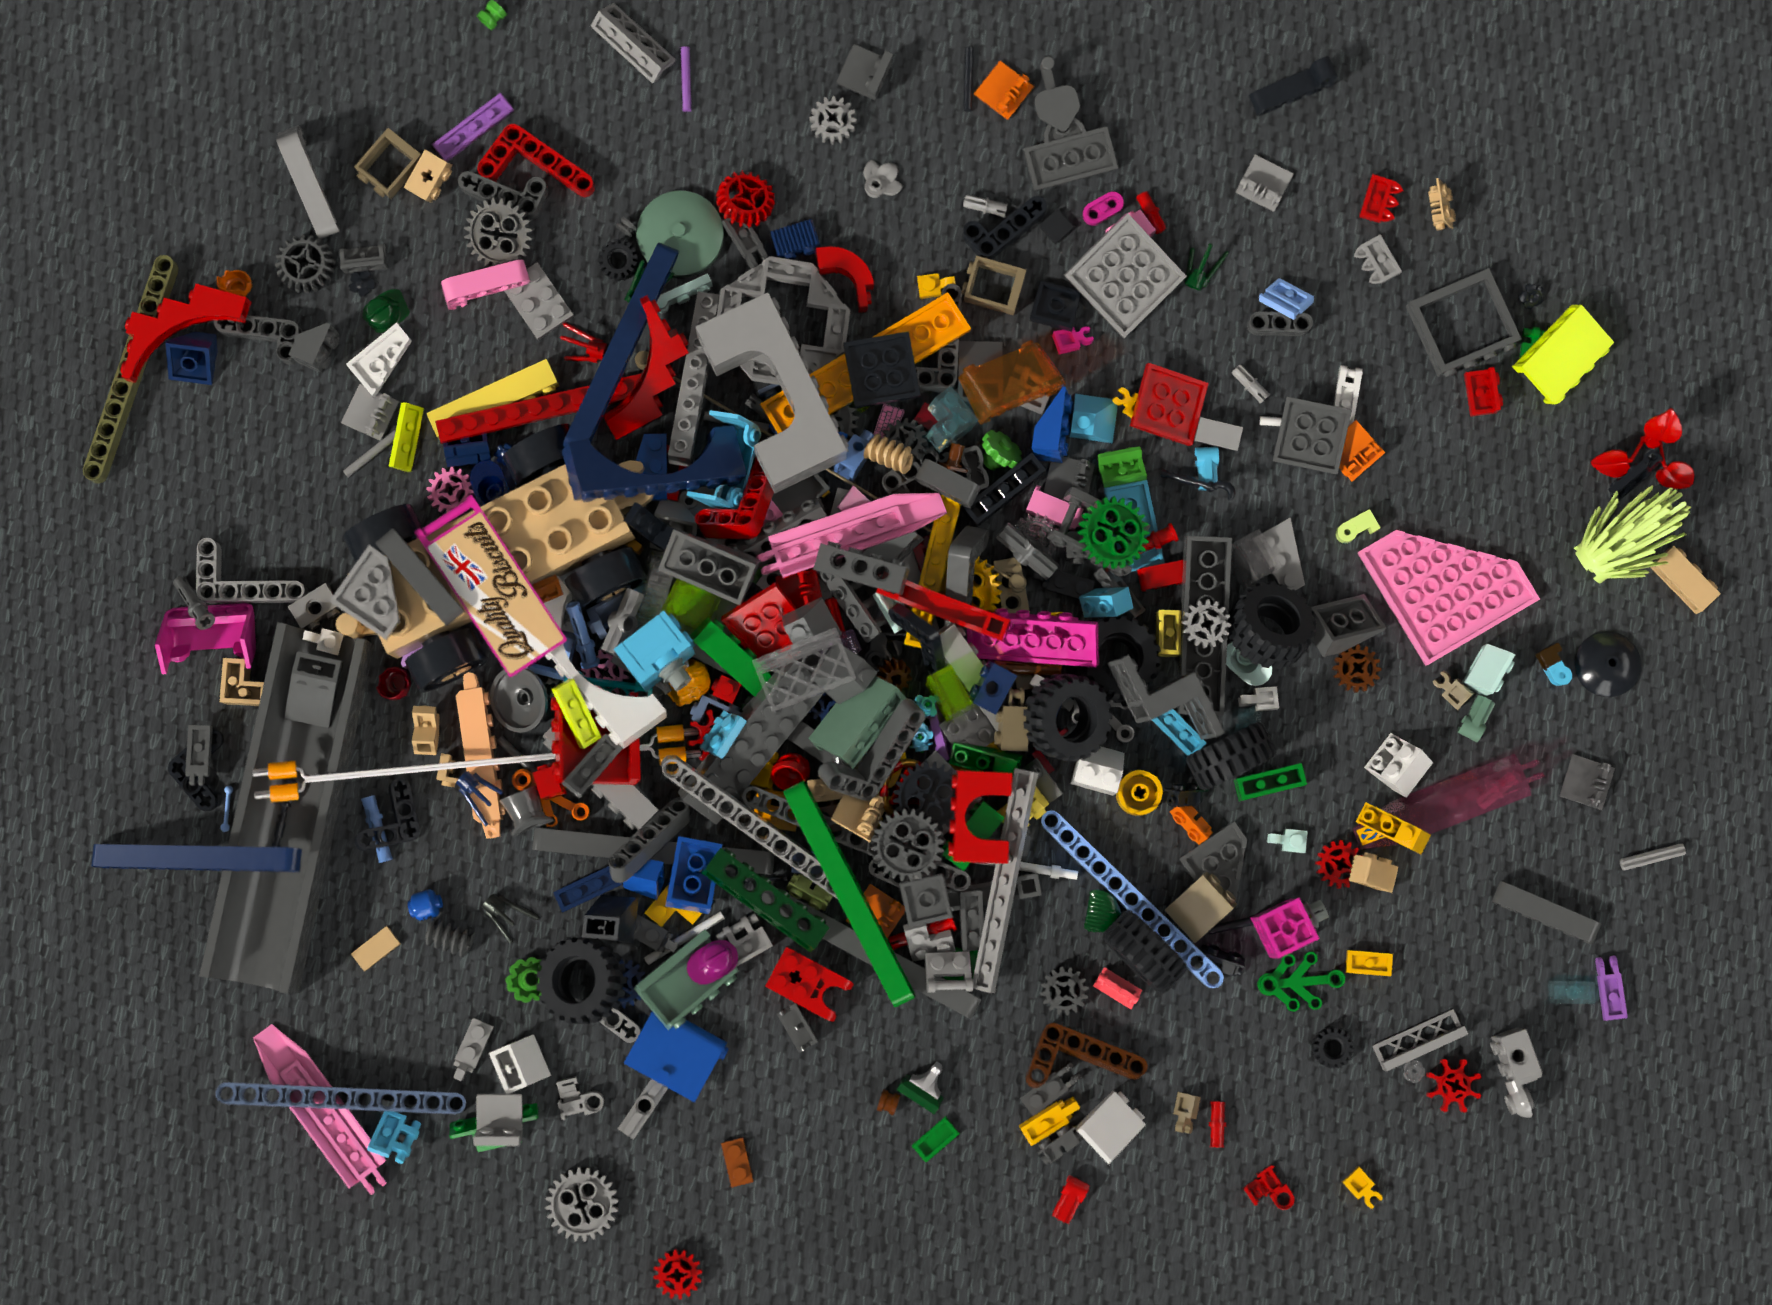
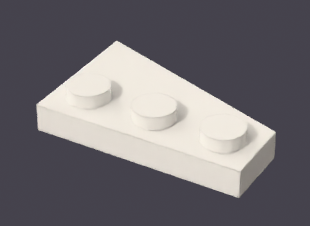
M396 323L346 365L375 398L412 340Z

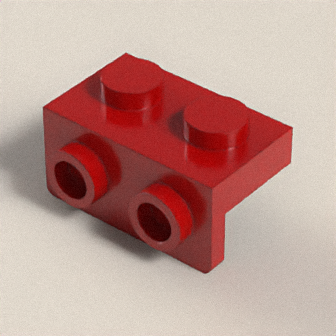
M1489 367L1487 370L1465 372L1464 379L1470 417L1495 414L1500 411L1503 406L1502 394L1498 393L1497 385L1500 384L1498 372H1495V367Z

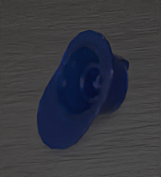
M481 461L472 469L470 482L480 507L510 492L503 471L495 462Z

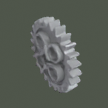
M578 1167L575 1174L572 1169H569V1177L562 1173L560 1175L562 1182L556 1179L553 1181L557 1188L550 1187L548 1189L553 1196L546 1197V1200L550 1201L551 1204L546 1206L545 1209L552 1210V1213L547 1218L555 1219L551 1225L552 1227L560 1226L558 1234L564 1230L566 1231V1239L573 1234L574 1241H577L579 1236H582L583 1241L586 1242L590 1234L594 1240L596 1239V1232L601 1235L604 1234L603 1226L610 1229L611 1225L608 1220H616L612 1212H618L619 1209L614 1207L613 1204L619 1202V1199L613 1198L612 1195L617 1190H610L609 1187L613 1182L607 1184L604 1182L607 1175L601 1178L598 1177L599 1170L591 1174V1169L588 1167L585 1173H583L582 1168ZM589 1183L594 1186L595 1192L593 1195L585 1194L583 1190L585 1184ZM575 1185L579 1187L581 1200L588 1203L585 1206V1211L590 1218V1223L586 1222L583 1208L577 1206L580 1199L574 1188ZM564 1192L572 1193L574 1198L572 1203L563 1201L562 1195ZM593 1205H599L602 1208L601 1216L596 1217L591 1213ZM572 1213L580 1215V1224L575 1225L571 1223L570 1215Z

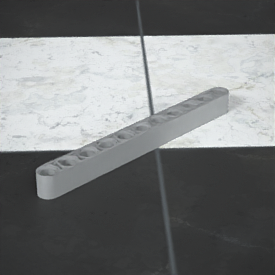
M668 755L663 759L662 771L667 778L837 898L832 887L828 885L829 881L823 869L819 874L811 873L813 866H821L812 852L678 756ZM669 762H675L678 764V768L671 772L666 769V765ZM688 775L696 777L695 783L691 785L686 784L684 779ZM706 788H712L715 791L711 797H704L702 792ZM724 801H730L733 804L729 810H723L720 806ZM742 814L751 816L747 823L738 821ZM760 827L769 829L765 836L757 834V830ZM778 840H785L786 846L778 849L775 847V843ZM796 853H803L804 858L801 861L796 862L793 860V856Z

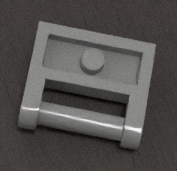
M970 952L925 953L924 961L928 993H935V990L965 989V992L973 991ZM963 976L964 980L935 981L934 977Z

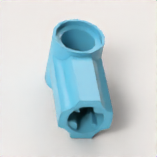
M1195 447V456H1197L1195 465L1198 467V480L1207 483L1209 481L1217 482V466L1219 465L1218 447ZM1202 486L1198 488V490L1206 491Z

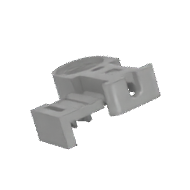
M577 1076L556 1082L560 1095L558 1107L561 1111L562 1120H566V1116L584 1112L585 1115L602 1109L604 1097L599 1091H589L581 1093L579 1096L580 1090L577 1091L575 1085L578 1083ZM574 1082L573 1084L563 1086V1084ZM590 1096H597L600 1099L598 1107L592 1108L588 1105L587 1100Z

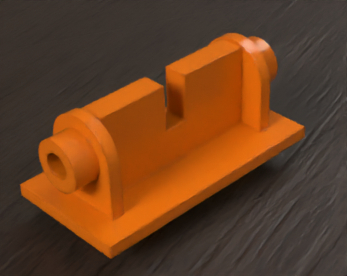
M1193 806L1175 807L1170 811L1174 821L1182 825L1188 832L1189 838L1197 842L1198 845L1213 834L1212 827L1202 816L1197 821L1194 819L1198 812Z

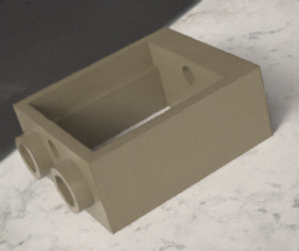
M387 128L354 167L358 172L357 177L365 184L368 182L375 186L373 190L381 197L386 195L392 199L409 179L422 155L391 129ZM389 144H392L408 157L411 162L387 188L368 173L367 170Z
M976 256L975 261H970L968 266L969 282L964 281L962 287V295H965L964 302L1014 316L1026 269ZM979 267L1015 277L1007 305L971 295Z

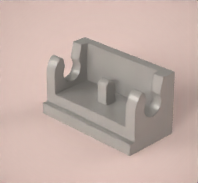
M1200 417L1194 441L1238 451L1243 427Z

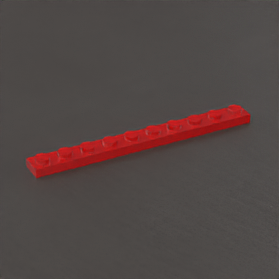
M642 373L621 378L609 405L622 402L638 383ZM589 386L437 420L435 423L440 443L443 444L576 413Z

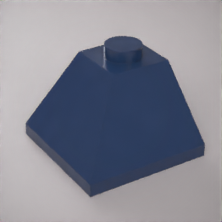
M192 332L166 341L169 380L212 385L218 352L216 334Z

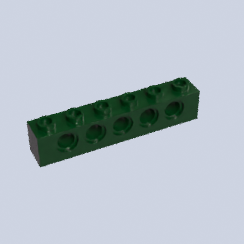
M720 848L702 871V874L807 951H813L830 928L825 925L826 921L818 915L813 916L810 914L804 904L800 902L795 903L789 898L790 895L785 890L776 889L771 885L772 882L767 877L754 873L753 867L748 863L739 862L735 859L736 855L733 852ZM726 867H732L735 870V877H729L726 874ZM744 880H749L753 883V890H747L744 887ZM763 893L771 896V904H767L762 900ZM782 906L789 909V917L781 915L780 908ZM799 920L807 922V930L799 928Z

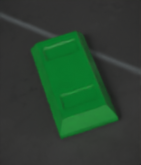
M945 1116L911 1146L927 1163L960 1133Z

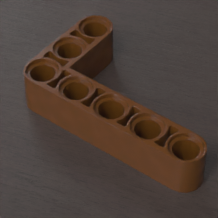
M1050 1023L1041 1032L1025 1079L1026 1083L1032 1088L1043 1086L1049 1077L1058 1051L1133 1080L1142 1077L1146 1073L1148 1065L1141 1056L1057 1023ZM1048 1030H1053L1057 1033L1056 1040L1048 1038ZM1069 1038H1074L1078 1042L1077 1048H1072L1068 1045ZM1089 1047H1096L1099 1050V1056H1092L1089 1053ZM1039 1052H1048L1050 1060H1042L1039 1056ZM1110 1055L1118 1056L1120 1064L1115 1065L1111 1063ZM1131 1063L1139 1064L1141 1072H1133ZM1032 1072H1039L1042 1075V1081L1037 1082L1033 1080Z

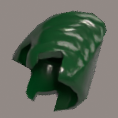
M1099 889L1091 890L1084 928L1090 932H1105L1122 912L1116 898L1112 894Z

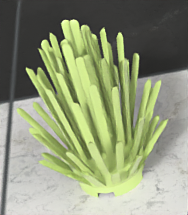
M1653 485L1648 487L1632 502H1629L1602 532L1601 530L1617 508L1619 502L1618 498H1616L1618 491L1615 492L1597 523L1601 508L1598 506L1597 510L1595 509L1582 542L1574 547L1577 551L1575 554L1584 568L1596 574L1593 577L1595 581L1601 584L1608 578L1646 577L1645 574H1648L1649 571L1637 569L1669 564L1667 561H1651L1668 556L1667 553L1647 558L1643 557L1654 554L1655 549L1687 535L1685 533L1677 536L1671 535L1647 546L1683 525L1679 521L1688 516L1691 506H1686V502H1682L1676 507L1671 505L1683 496L1681 492L1676 494L1677 489L1672 491L1673 488H1669L1660 496L1658 492L1651 499L1642 502L1628 514L1653 490Z

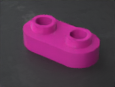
M1108 192L1087 204L1083 210L1084 221L1088 225L1096 226L1118 214L1124 204L1122 196L1117 192ZM1114 201L1116 206L1112 208L1108 205V202ZM1091 212H1096L1097 217L1091 218L1089 214Z

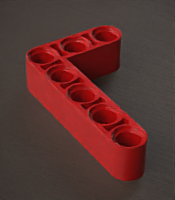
M510 124L504 128L477 167L480 176L495 182L518 152L579 196L589 197L595 191V185L589 174L516 124ZM512 133H519V137L516 140L509 139ZM530 145L537 146L534 152L526 151ZM500 150L507 151L504 157H497V152ZM553 157L555 160L552 164H544L546 158ZM486 168H494L491 174H484V170ZM566 169L572 170V173H571L570 176H568V177H563V176H561V174H562V172H563L564 170H566ZM582 182L590 183L587 189H580L579 185Z
M757 457L738 509H702L695 515V522L704 537L753 539L761 532L774 492Z

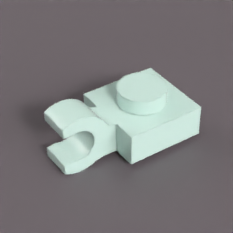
M1284 829L1283 835L1268 834L1267 843L1283 844L1282 851L1306 853L1307 831Z

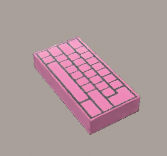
M883 404L873 435L880 434L881 438L885 437L883 431L890 430L889 424L895 426L896 420L901 422L904 410Z

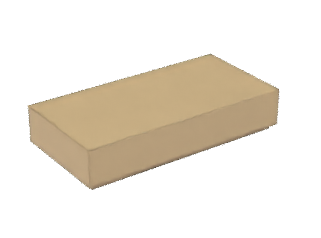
M386 926L352 952L351 955L363 971H367L401 943L390 928Z

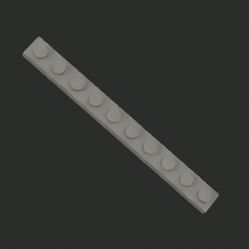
M1019 768L1014 770L1011 796H1009L1001 835L1002 840L1009 841L1008 864L996 863L973 976V989L988 993H995L1038 778L1037 772Z

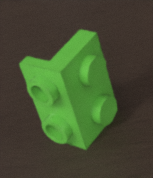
M1140 446L1098 454V469L1104 488L1147 480Z

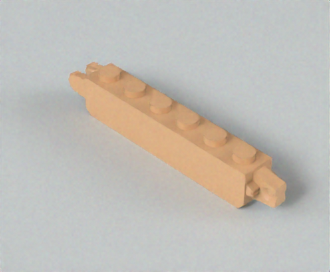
M468 672L463 676L464 690L459 691L456 695L465 761L493 759V749H497L495 735L491 736L490 730L494 723L492 714H488L487 705H490L489 692H485V689L480 687L476 674ZM500 764L466 767V770L472 775L477 773L481 778L503 791L502 780L497 778ZM479 783L478 790L491 802V806H487L475 793L470 794V796L484 816L488 826L483 825L472 808L473 819L482 823L487 839L501 837V820H503V815L506 814V809L499 802L501 800L500 794Z

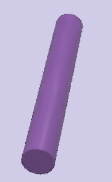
M681 47L683 112H691L689 47Z

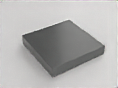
M943 873L914 879L911 882L899 883L909 927L953 918Z

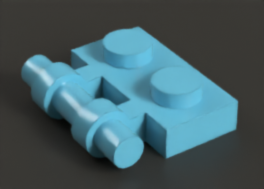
M723 711L720 717H716L714 720V726L709 734L706 733L703 737L704 741L700 749L723 759L747 721L740 716Z
M384 1111L367 1147V1151L389 1158L391 1152L395 1151L398 1153L395 1161L403 1164L405 1158L409 1157L412 1151L410 1147L413 1141L418 1138L421 1123L413 1120L411 1126L405 1125L407 1116L397 1112ZM400 1133L406 1136L403 1143L396 1142Z

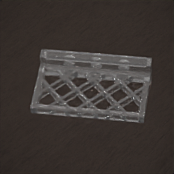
M836 627L752 660L772 713L856 680ZM834 645H838L840 650L837 660L825 655L828 648ZM814 654L821 657L816 668L804 664L807 656ZM841 657H843L845 663L840 662ZM823 659L835 663L831 675L819 670ZM791 662L800 665L795 677L783 672L786 665ZM838 665H841L848 669L850 676L840 679L835 677L834 673ZM803 667L814 671L810 683L798 678ZM773 671L779 675L775 684L772 685L765 682L762 674ZM817 673L829 678L826 686L820 688L813 685ZM782 675L793 680L789 691L777 687ZM796 681L808 686L805 694L798 696L792 693ZM767 686L772 688L771 693H769ZM775 690L787 694L783 703L774 705L772 696Z

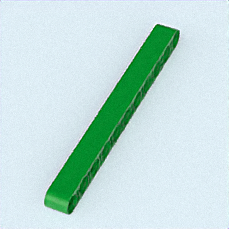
M803 780L783 790L790 808L893 1006L896 1008L916 998L905 972L808 785Z

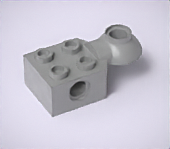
M1514 1028L1491 1036L1493 1042L1490 1043L1494 1055H1498L1501 1062L1498 1064L1501 1075L1503 1077L1506 1076L1507 1079L1505 1084L1509 1095L1505 1096V1102L1509 1112L1512 1115L1518 1114L1521 1117L1531 1118V1109L1534 1108V1102L1527 1088L1523 1089L1522 1085L1538 1080V1078L1542 1077V1071L1527 1030ZM1514 1050H1515V1052H1516V1057L1513 1059V1058H1512V1053H1513Z

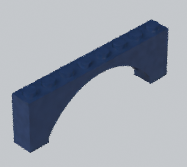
M734 425L714 427L706 436L707 444L699 459L683 470L666 475L640 474L620 467L599 453L591 445L590 440L568 442L563 448L562 453L574 501L583 500V502H591L596 498L611 500L623 495L626 498H630L641 493L654 495L660 491L674 493L679 489L693 491L705 486L712 489L724 484L736 486L741 483L740 481L747 473Z

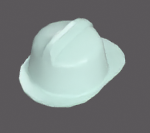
M1233 641L1227 645L1226 665L1249 685L1258 686L1266 683L1272 675V666L1264 668L1259 663L1257 665L1251 663V659L1248 657L1244 658L1240 654L1241 651L1235 649L1232 644Z

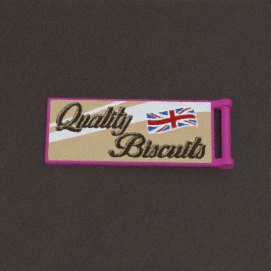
M471 494L466 497V501L423 529L419 528L414 532L509 677H513L565 643L567 638ZM471 507L473 508L475 513L429 542L428 535Z

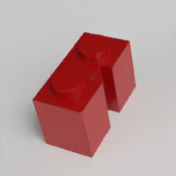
M545 764L537 767L538 771L533 772L541 799L549 800L567 794L565 786L562 783H556V776L552 775V765Z

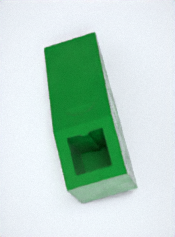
M954 742L949 764L973 771L1011 772L1013 780L1015 768L1020 769L1023 755L1010 751H1001L997 748Z

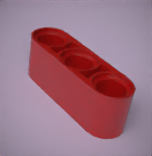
M1183 560L1138 569L1137 574L1141 592L1152 588H1164L1172 584H1182Z

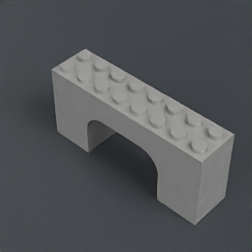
M765 293L695 326L697 338L716 376L750 361L762 362L774 372L793 410L794 420L786 430L754 445L755 455L775 494L846 460L847 447L849 446L844 435L839 436L838 434L839 425L834 415L829 416L828 414L829 405L824 395L819 396L818 394L819 385L814 375L809 376L807 360L804 356L800 357L797 340L794 336L790 337L788 330L790 327L785 317H780V307L775 297L771 298L769 293Z

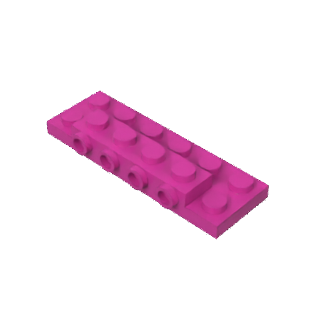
M996 609L992 613L1011 620L1004 642L967 628V643L972 642L979 652L976 654L978 659L1097 667L1099 665L1098 622L1079 621V618L1073 617L1072 613H1060L1059 616H1051L1049 611H1041L1034 615L1029 614L1028 610L1008 613V609Z

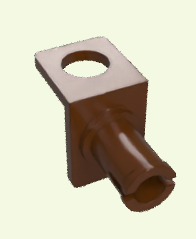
M951 442L947 461H937V464L955 473L957 471L967 473L968 470L960 465L965 446Z

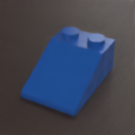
M678 836L665 907L705 914L710 913L716 883L703 875L702 871L715 853L722 848V844Z

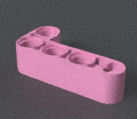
M514 260L446 278L441 282L448 309L454 310L457 306H466L467 300L524 286L530 282L524 260Z

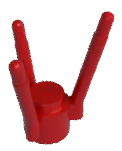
M563 323L564 327L590 340L586 343L562 335L560 337L561 340L586 347V354L590 355L565 356L564 360L597 363L598 359H603L607 349V344L603 343V340L595 338L568 323Z

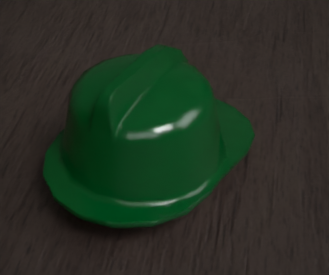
M390 289L369 301L364 307L362 317L376 333H383L394 324L402 322L409 316L410 311L399 289Z

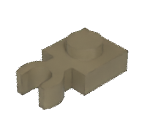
M1442 671L1440 674L1445 678L1444 683L1435 679L1433 684L1438 688H1443L1445 692L1442 696L1459 710L1474 693L1458 678L1452 682L1450 674L1447 671Z

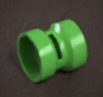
M490 0L486 4L487 8L481 10L476 16L485 26L493 30L497 26L498 20L503 19L507 13L498 3Z

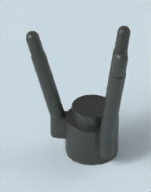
M492 894L484 902L482 908L486 910L485 914L491 918L509 943H513L512 938L496 918L501 916L511 926H514V922L503 912L506 908L503 904L536 920L540 919L538 915L507 900L502 895L497 897L495 894Z

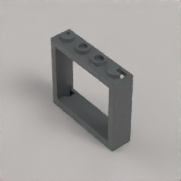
M1489 268L1412 300L1406 305L1438 377L1445 375V377L1452 376L1457 373L1456 369L1463 366L1465 369L1477 365V360L1482 358L1485 361L1497 356L1496 352L1503 349L1505 352L1516 348V344L1521 340V336ZM1485 283L1509 338L1445 364L1420 309Z

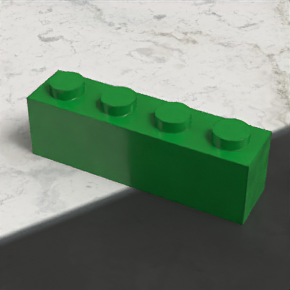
M707 617L690 635L691 639L755 697L772 675L770 673L773 670L765 662L759 664L755 660L757 655L748 647L744 650L739 645L741 641L733 633L730 635L726 634L723 631L725 626L716 618L712 621Z

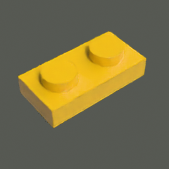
M1347 950L1345 973L1392 976L1393 954Z

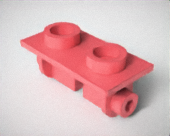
M1105 967L1093 987L1129 1009H1132L1134 1004L1137 1003L1143 991Z

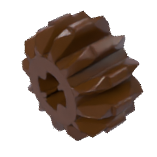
M892 657L890 662L884 659L883 666L877 665L879 672H877L876 677L896 686L901 692L903 687L909 688L906 682L912 680V677L909 675L911 669L906 666L903 660L898 661Z

